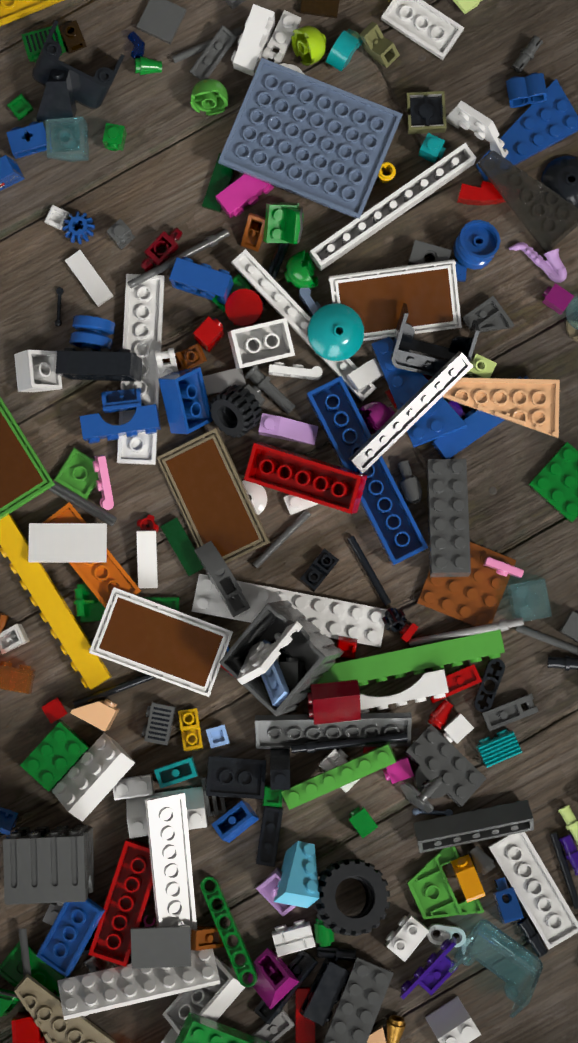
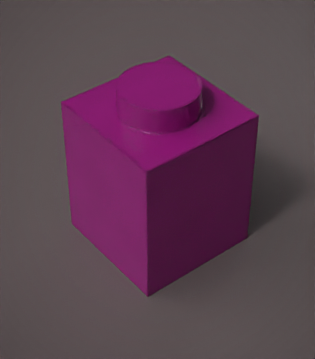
M555 283L552 288L548 286L542 296L545 299L542 303L561 315L574 295Z

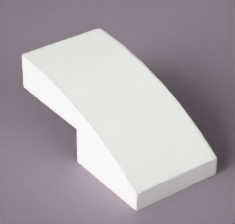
M373 358L349 373L346 377L358 392L384 374L377 360Z

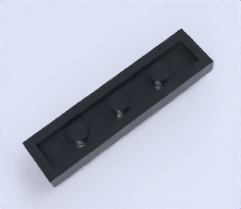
M306 950L300 951L288 966L299 983L272 1009H269L262 999L254 1009V1012L266 1024L270 1025L319 962Z

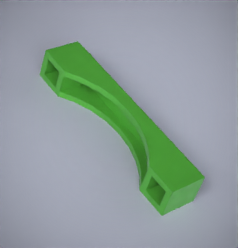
M385 743L335 768L290 786V790H282L281 793L290 810L396 763L397 758L390 743Z

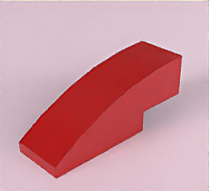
M482 181L480 188L462 183L457 203L480 206L504 203L516 199L519 190Z

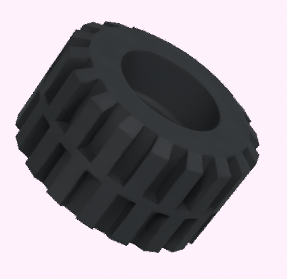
M233 384L228 386L210 402L211 407L209 409L215 425L219 427L221 432L223 431L227 436L230 435L233 438L244 436L260 422L262 417L260 413L262 410L258 405L260 403L255 399V395L251 394L250 390L244 389L241 385Z

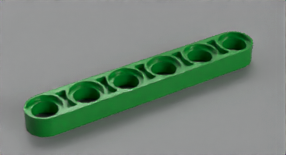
M205 877L201 881V891L234 971L242 986L251 987L257 982V973L223 891L216 878ZM208 880H212L215 883L214 890L210 892L205 889V883ZM216 898L221 899L223 903L219 910L214 909L212 906V902ZM224 916L230 920V925L227 928H223L220 925V920ZM230 935H235L238 939V943L234 947L228 944L227 940ZM239 953L245 956L246 960L243 965H238L235 962V957ZM246 972H250L253 975V981L250 984H246L243 981V975Z

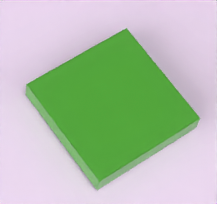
M73 448L54 480L87 500L96 486V480H99L98 473L94 472L93 461L95 460Z

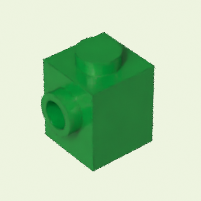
M106 123L103 136L105 148L111 151L124 150L127 134L125 126Z
M357 806L349 813L351 816L348 819L362 839L378 828V825L364 806L362 808Z

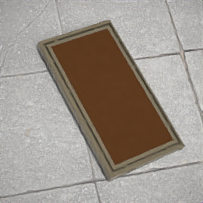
M218 428L157 457L198 548L212 541L227 564L271 543Z

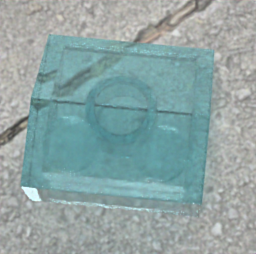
M83 116L45 120L48 158L69 162L89 160L88 124Z
M545 579L507 585L513 619L523 617L525 622L552 616Z

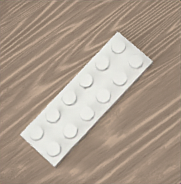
M525 832L507 835L488 846L548 949L578 933V921Z

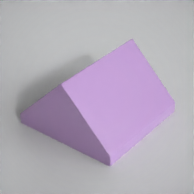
M277 867L256 889L282 916H285L296 906L274 902L279 888L277 887L278 882L282 876V871Z

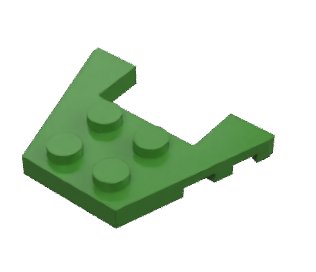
M455 846L440 850L407 882L423 919L484 912L479 899L468 903L466 900L457 902L442 869V866L459 858Z

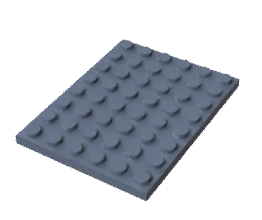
M261 58L218 163L353 218L360 219L403 114Z

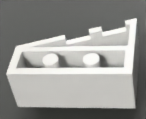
M253 4L250 15L245 23L244 32L240 35L238 49L233 52L231 58L233 69L251 76L255 75L275 27V12Z

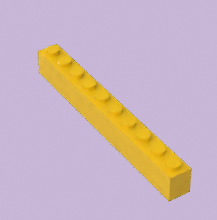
M8 514L0 520V552L4 558L8 557L11 561L9 566L14 574L18 573L21 577L19 582L24 590H29L32 595L29 598L35 607L39 606L42 611L39 614L45 623L49 622L52 627L50 629L51 634L62 643L60 645L62 652L65 655H69L72 659L70 662L75 672L79 671L82 675V678H80L85 688L89 687L92 690L112 676L101 658L89 653V648L92 645L43 565L41 563L28 562L29 543L12 515Z

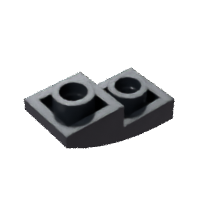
M324 548L299 581L314 592L338 563L339 559Z

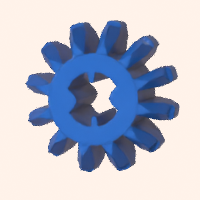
M79 211L76 212L75 217L69 214L71 220L64 219L66 226L62 227L63 231L66 232L65 237L70 238L71 243L77 240L78 244H82V239L88 242L87 236H94V233L91 231L95 229V225L91 224L93 219L91 217L87 218V213H83L80 217ZM80 225H81V226H82V229H78V230L76 231L75 227H76V226H77V227H80Z

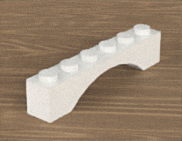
M445 670L426 672L414 685L397 694L370 696L360 693L361 713L370 712L369 708L377 707V710L389 708L388 704L396 703V707L407 705V701L414 699L415 703L427 701L426 697L434 696V699L446 697L445 693H449Z

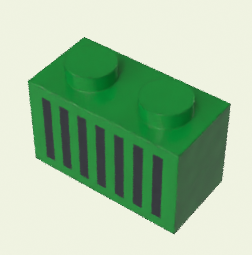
M57 24L51 39L58 42L62 53H65L66 49ZM52 26L22 34L30 62L37 61Z

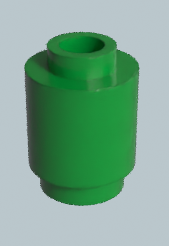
M315 918V943H319L321 947L331 946V942L335 941L334 932L326 928L322 920Z

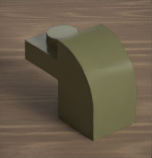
M372 21L359 34L363 40V48L382 66L388 68L400 56L394 43L383 36L375 22Z

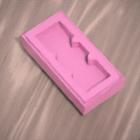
M490 557L485 558L483 564L496 569L497 574L505 577L509 574L522 578L524 573L523 569Z

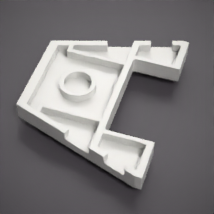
M460 101L446 116V122L457 129L461 126L465 130H472L477 138L490 142V150L503 159L507 156L508 150L502 148L505 144L498 138L499 132L494 122L463 101Z
M296 621L287 626L278 641L271 645L269 643L265 644L263 641L253 645L240 669L237 680L243 685L266 673L281 654L279 650L293 640L290 637L292 633L299 632L303 626Z

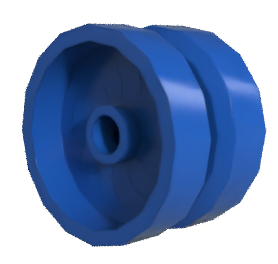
M482 220L470 221L464 225L454 242V256L466 268L473 270L484 268L491 262L499 249L501 240L498 231L489 222Z
M74 316L72 326L78 331L71 333L69 342L71 345L80 348H91L95 351H101L102 348H112L113 341L107 336L114 334V322L93 316Z

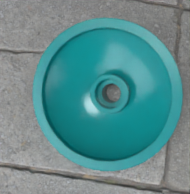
M328 304L318 309L311 317L307 330L308 340L313 350L322 358L330 361H342L350 358L360 349L364 339V326L361 318L352 308L344 304ZM337 328L342 330L340 335L336 333Z

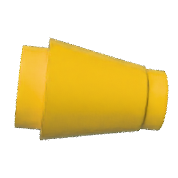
M389 162L382 164L378 174L381 182L387 183L394 178L396 174L394 165Z

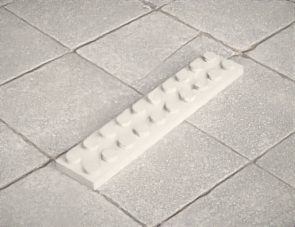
M126 274L123 349L131 350L132 353H136L143 361L141 382L121 381V390L141 388L143 406L156 404L159 408L160 384L158 379L160 375L155 351L161 350L165 276L156 275L131 289L128 281L141 274ZM136 410L119 412V425L129 422ZM145 432L138 433V436L129 438L126 435L119 436L117 463L156 465L157 433L145 434Z
M199 574L192 612L252 623L267 603L288 600L294 609H298L306 617L308 622L311 621L321 630L320 633L322 635L325 634L327 637L338 639V636L358 639L357 643L381 647L385 627L382 618L385 617L384 614L388 609L237 581L250 608L236 617H232L209 576Z

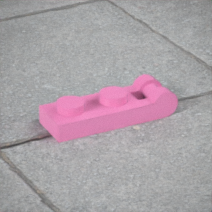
M104 455L95 456V461H93L94 472L98 473L99 480H96V485L102 495L99 504L102 508L110 510L114 506L106 457Z

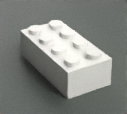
M103 733L55 786L52 792L70 814L83 822L135 762L115 740Z

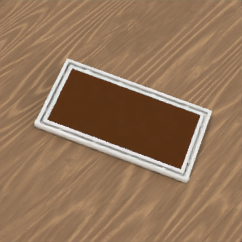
M454 259L329 276L332 304H344L352 308L359 315L364 326L363 341L394 337L403 303L407 304L409 313L406 323L413 326L415 334L462 328L456 262ZM337 328L336 333L340 335L342 330Z
M113 587L94 640L89 648V653L209 697L221 666L219 662L225 655L233 632Z

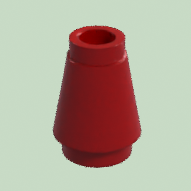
M443 700L429 715L428 723L441 730L447 723L453 705Z

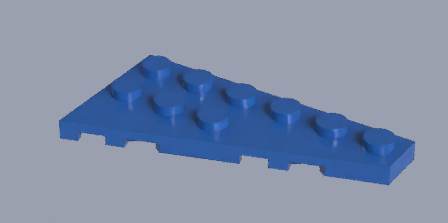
M557 79L546 89L548 100L532 104L500 138L505 144L502 148L508 150L507 156L503 159L489 150L478 161L476 168L484 181H488L578 132V115Z
M387 337L372 343V348L399 410L428 380L423 374L399 369L392 364L393 340ZM441 397L407 430V433L414 448L466 428L467 424L447 401Z

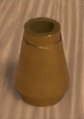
M391 1015L387 1020V1043L400 1042L406 1027L403 1017Z

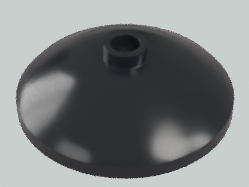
M560 156L552 160L543 171L541 177L542 194L546 201L558 210L567 212L578 210V156ZM572 177L574 182H569L568 178Z

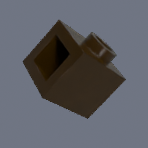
M77 20L66 21L59 27L69 54L87 47Z

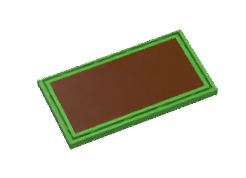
M0 396L1 520L54 486L55 483Z

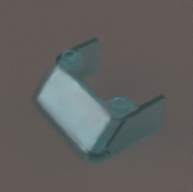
M480 920L470 932L464 944L458 949L448 971L452 973L461 963L465 966H471L475 960L506 982L504 987L505 994L515 1002L510 1013V1017L514 1018L530 1003L541 975L543 964L537 956L487 920Z

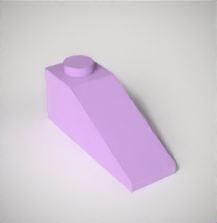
M262 413L258 432L259 435L315 445L318 426Z

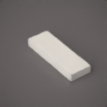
M81 250L65 260L98 307L113 297V294Z
M137 530L138 587L158 588L156 530Z

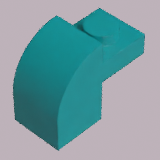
M351 29L344 30L333 45L325 62L342 71L349 64L354 52L363 43L359 33Z

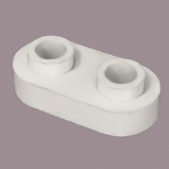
M434 923L428 927L429 933L427 937L433 944L441 945L446 939L450 940L454 933L459 934L454 947H460L466 941L465 932L458 926ZM439 930L440 934L438 936H434L433 931Z

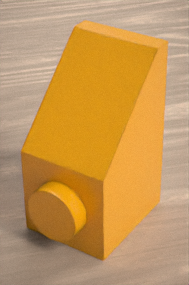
M469 854L450 861L467 903L486 896Z

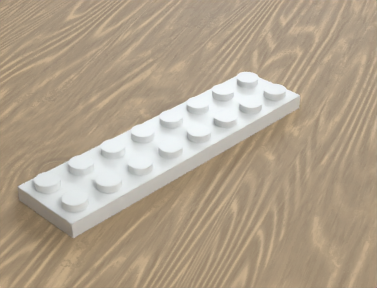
M180 791L145 799L157 926L190 925L191 932L192 929H197L186 800L185 793Z
M213 949L191 950L190 967L132 969L131 963L127 964L126 967L118 966L58 980L64 1020L220 984Z

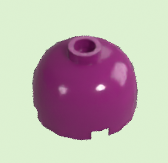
M370 402L359 409V411H363L361 416L370 434L376 433L395 414L390 406L387 407L381 402Z

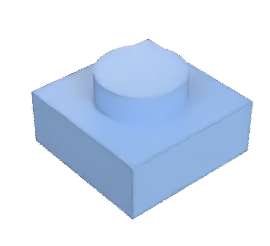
M225 724L206 729L211 748L230 743Z

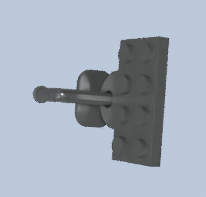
M430 724L404 752L418 766L413 777L415 788L408 782L402 783L400 787L411 804L426 813H430L434 808L427 800L428 798H441L447 794L459 807H462L487 778Z

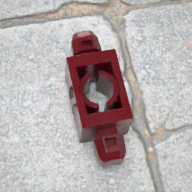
M174 228L169 232L170 235L163 231L144 251L148 258H145L141 263L142 269L147 272L154 267V264L158 266L167 261L179 248L178 243L175 241H179L183 233L181 230ZM158 247H167L166 252L157 254Z

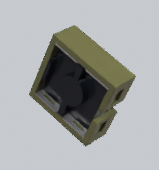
M445 91L412 92L406 94V112H410V115L407 117L408 134L446 132Z

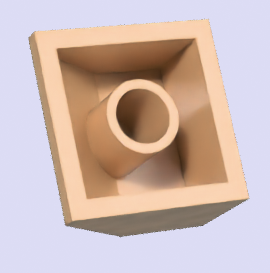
M105 699L104 701L72 709L70 713L103 731H107L110 729L120 709L116 707L117 704L115 702Z

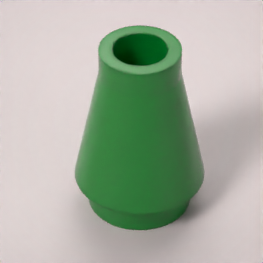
M142 56L135 58V73L146 75L162 72V61Z

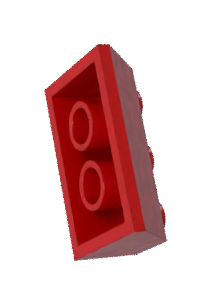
M29 1011L17 1012L11 1020L13 1043H46L41 1029L37 1027Z

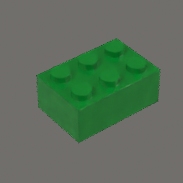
M60 721L20 766L49 792L91 746L65 722Z

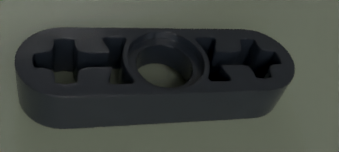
M491 659L486 666L482 682L474 699V707L479 712L489 711L493 704L505 671V664L500 659ZM499 662L498 666L501 667V670H497L494 675L498 676V679L487 677L488 673H493L491 665ZM486 680L494 682L495 687L493 690L487 691L484 688ZM481 691L486 694H492L491 698L486 697L485 702L488 705L480 709V704H478V700H483L484 695H480Z

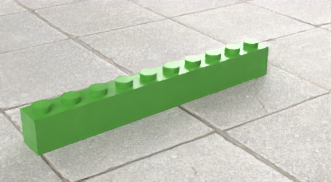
M501 631L485 632L334 663L329 671L323 674L324 677L318 684L358 679V685L363 686L369 684L368 680L376 679V683L387 681V677L395 675L396 679L406 677L407 672L413 671L414 675L425 673L426 668L432 667L433 671L444 669L446 664H451L452 667L463 665L465 660H470L471 663L482 661L481 657L489 656V659L501 657L500 653L505 652Z

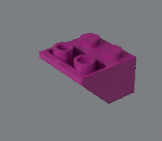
M268 948L253 962L258 977L253 988L269 1009H272L299 981L283 960L277 956V953ZM249 973L247 979L250 983H252L253 981V975L251 973Z

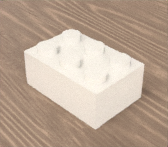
M286 318L227 332L236 369L295 355Z

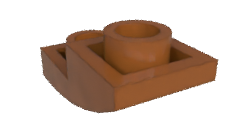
M195 344L182 352L175 353L178 371L194 368L207 361L200 344ZM170 358L163 359V363L170 362Z

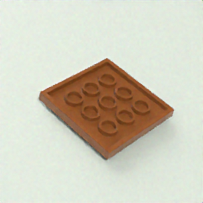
M470 542L471 573L469 577H430L429 570L417 604L472 626L491 624L511 575L507 574V577L496 573V569L483 565L485 558L490 557L512 566L515 565L516 560Z

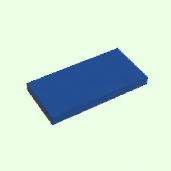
M89 898L85 902H64L36 956L66 978L70 977L105 909Z

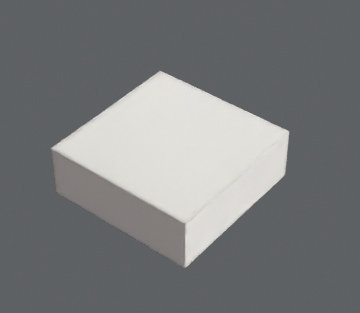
M52 205L44 222L62 231V227L65 226L64 219H68L70 213Z

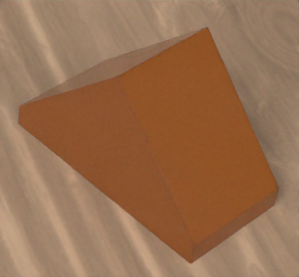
M249 213L241 242L242 247L259 252L264 238V217Z

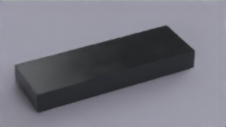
M264 806L256 864L275 867L283 808Z

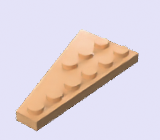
M461 378L443 395L445 399L547 435L559 437L560 380Z

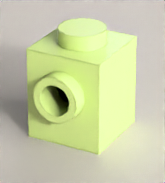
M475 354L474 358L471 357L470 361L473 367L466 374L474 378H490L497 363L479 354Z

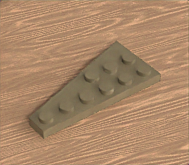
M26 974L14 988L15 994L25 1009L29 1011L48 1043H118L84 1016L64 1020L60 998L29 974Z

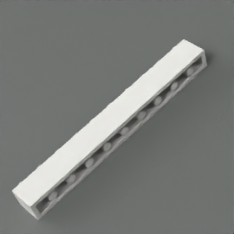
M464 143L361 215L360 219L356 218L310 250L311 259L319 270L322 271L474 165L476 156L468 145Z

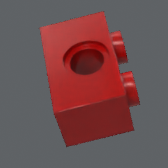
M208 316L194 331L195 341L206 351L210 352L224 337L223 325L216 318L212 320Z

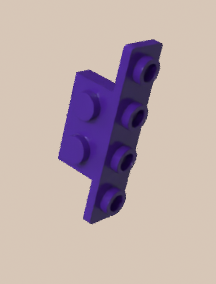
M454 936L450 940L446 939L441 944L440 951L437 954L435 952L432 953L427 959L428 963L424 967L420 966L415 971V977L411 981L407 980L401 986L400 997L402 999H405L418 984L432 995L454 973L458 965L447 956L456 945V938Z

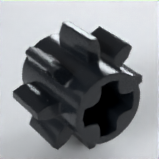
M396 608L388 609L384 614L385 617L382 618L386 630L391 628L394 632L403 629L405 626L404 622H407L403 610L400 609L398 611Z

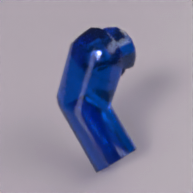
M132 31L127 38L134 44L131 56L135 59L144 55L145 43Z

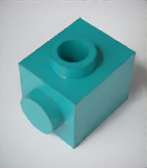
M428 133L418 156L435 164L438 157L442 158L446 150L443 147L445 140Z

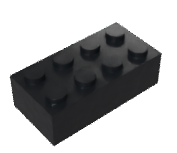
M64 348V351H57L56 374L68 380L141 382L143 359L138 357L136 353H132L129 349H119V352H112V349L102 348L100 352L94 351L91 348H82V351H76L75 348Z

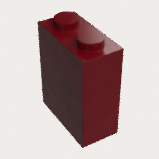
M358 679L310 685L311 693H307L309 717H313L314 725L361 720Z

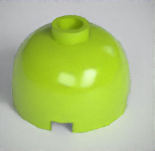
M304 26L293 30L295 34L291 36L292 47L295 55L302 58L303 61L300 62L305 66L318 62L325 54L327 42L325 35L313 26Z

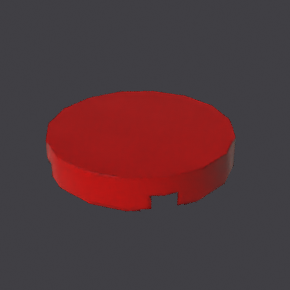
M238 289L227 298L225 312L233 324L240 327H249L261 318L263 303L259 295L253 290Z

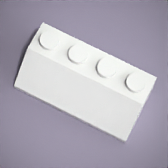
M203 786L126 799L129 838L148 836L145 799L180 791L185 793L188 830L207 827L208 820Z
M215 956L220 984L180 993L162 1014L178 1035L189 1012L217 1021L245 988L240 984L236 973L217 956Z

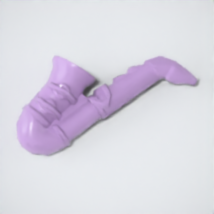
M524 242L516 243L509 247V250H522L553 282L561 283L566 279L567 270L559 257V248L543 254L547 258L545 261L541 255H538L532 247H529Z

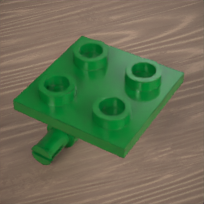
M77 584V589H74V605H76L77 616H80V622L101 621L105 611L104 606L86 584Z

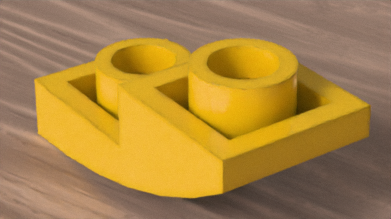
M198 709L178 711L184 752L203 749Z

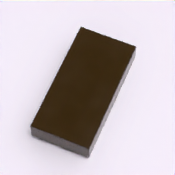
M302 0L300 13L337 18L340 0Z

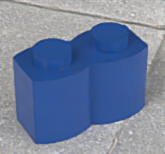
M535 72L526 77L515 76L506 81L510 108L538 104L548 100L543 73Z

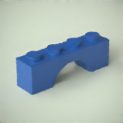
M156 404L137 407L133 418L123 425L108 424L99 413L80 416L82 436L89 444L98 443L100 439L107 438L108 441L117 440L122 435H126L128 438L136 437L141 432L155 434L157 430L161 429Z

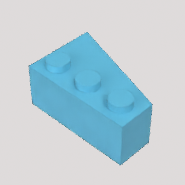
M297 841L286 850L281 869L282 876L278 882L277 887L279 888L274 902L308 908L320 898L315 844Z

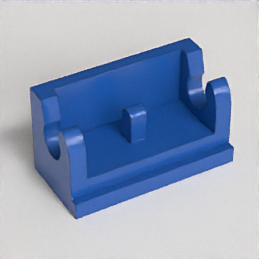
M141 388L101 393L104 413L136 410L137 407L143 406Z

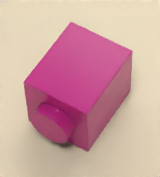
M407 757L398 759L396 763L387 766L383 770L386 781L390 780L392 784L414 776Z

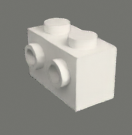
M412 914L404 915L398 922V929L395 932L392 930L385 939L387 941L385 943L386 947L404 962L429 933L428 928Z

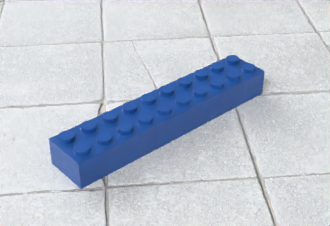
M342 376L308 392L307 398L342 467L361 473L349 458L371 437V434ZM381 456L363 473L368 476L360 503L389 561L394 566L426 550L428 546Z

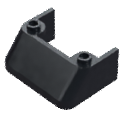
M55 20L34 65L32 76L36 82L46 86L50 71H69L75 101L90 109H97L102 105L125 55H120L113 70L102 67L96 71L94 77H91L59 60L62 53L61 46L58 42L51 39L59 22Z
M403 303L395 330L391 355L392 364L396 368L434 376L459 351L471 361L480 332L476 320H473L469 336L454 337L448 348L413 339L415 331L411 324L406 323L409 313L407 304Z

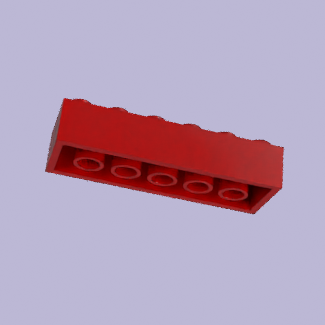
M258 442L253 444L244 480L353 514L358 512L368 475Z
M129 838L126 839L103 908L105 912L98 923L88 955L124 967L127 966L131 955V927H140L153 887L149 845Z

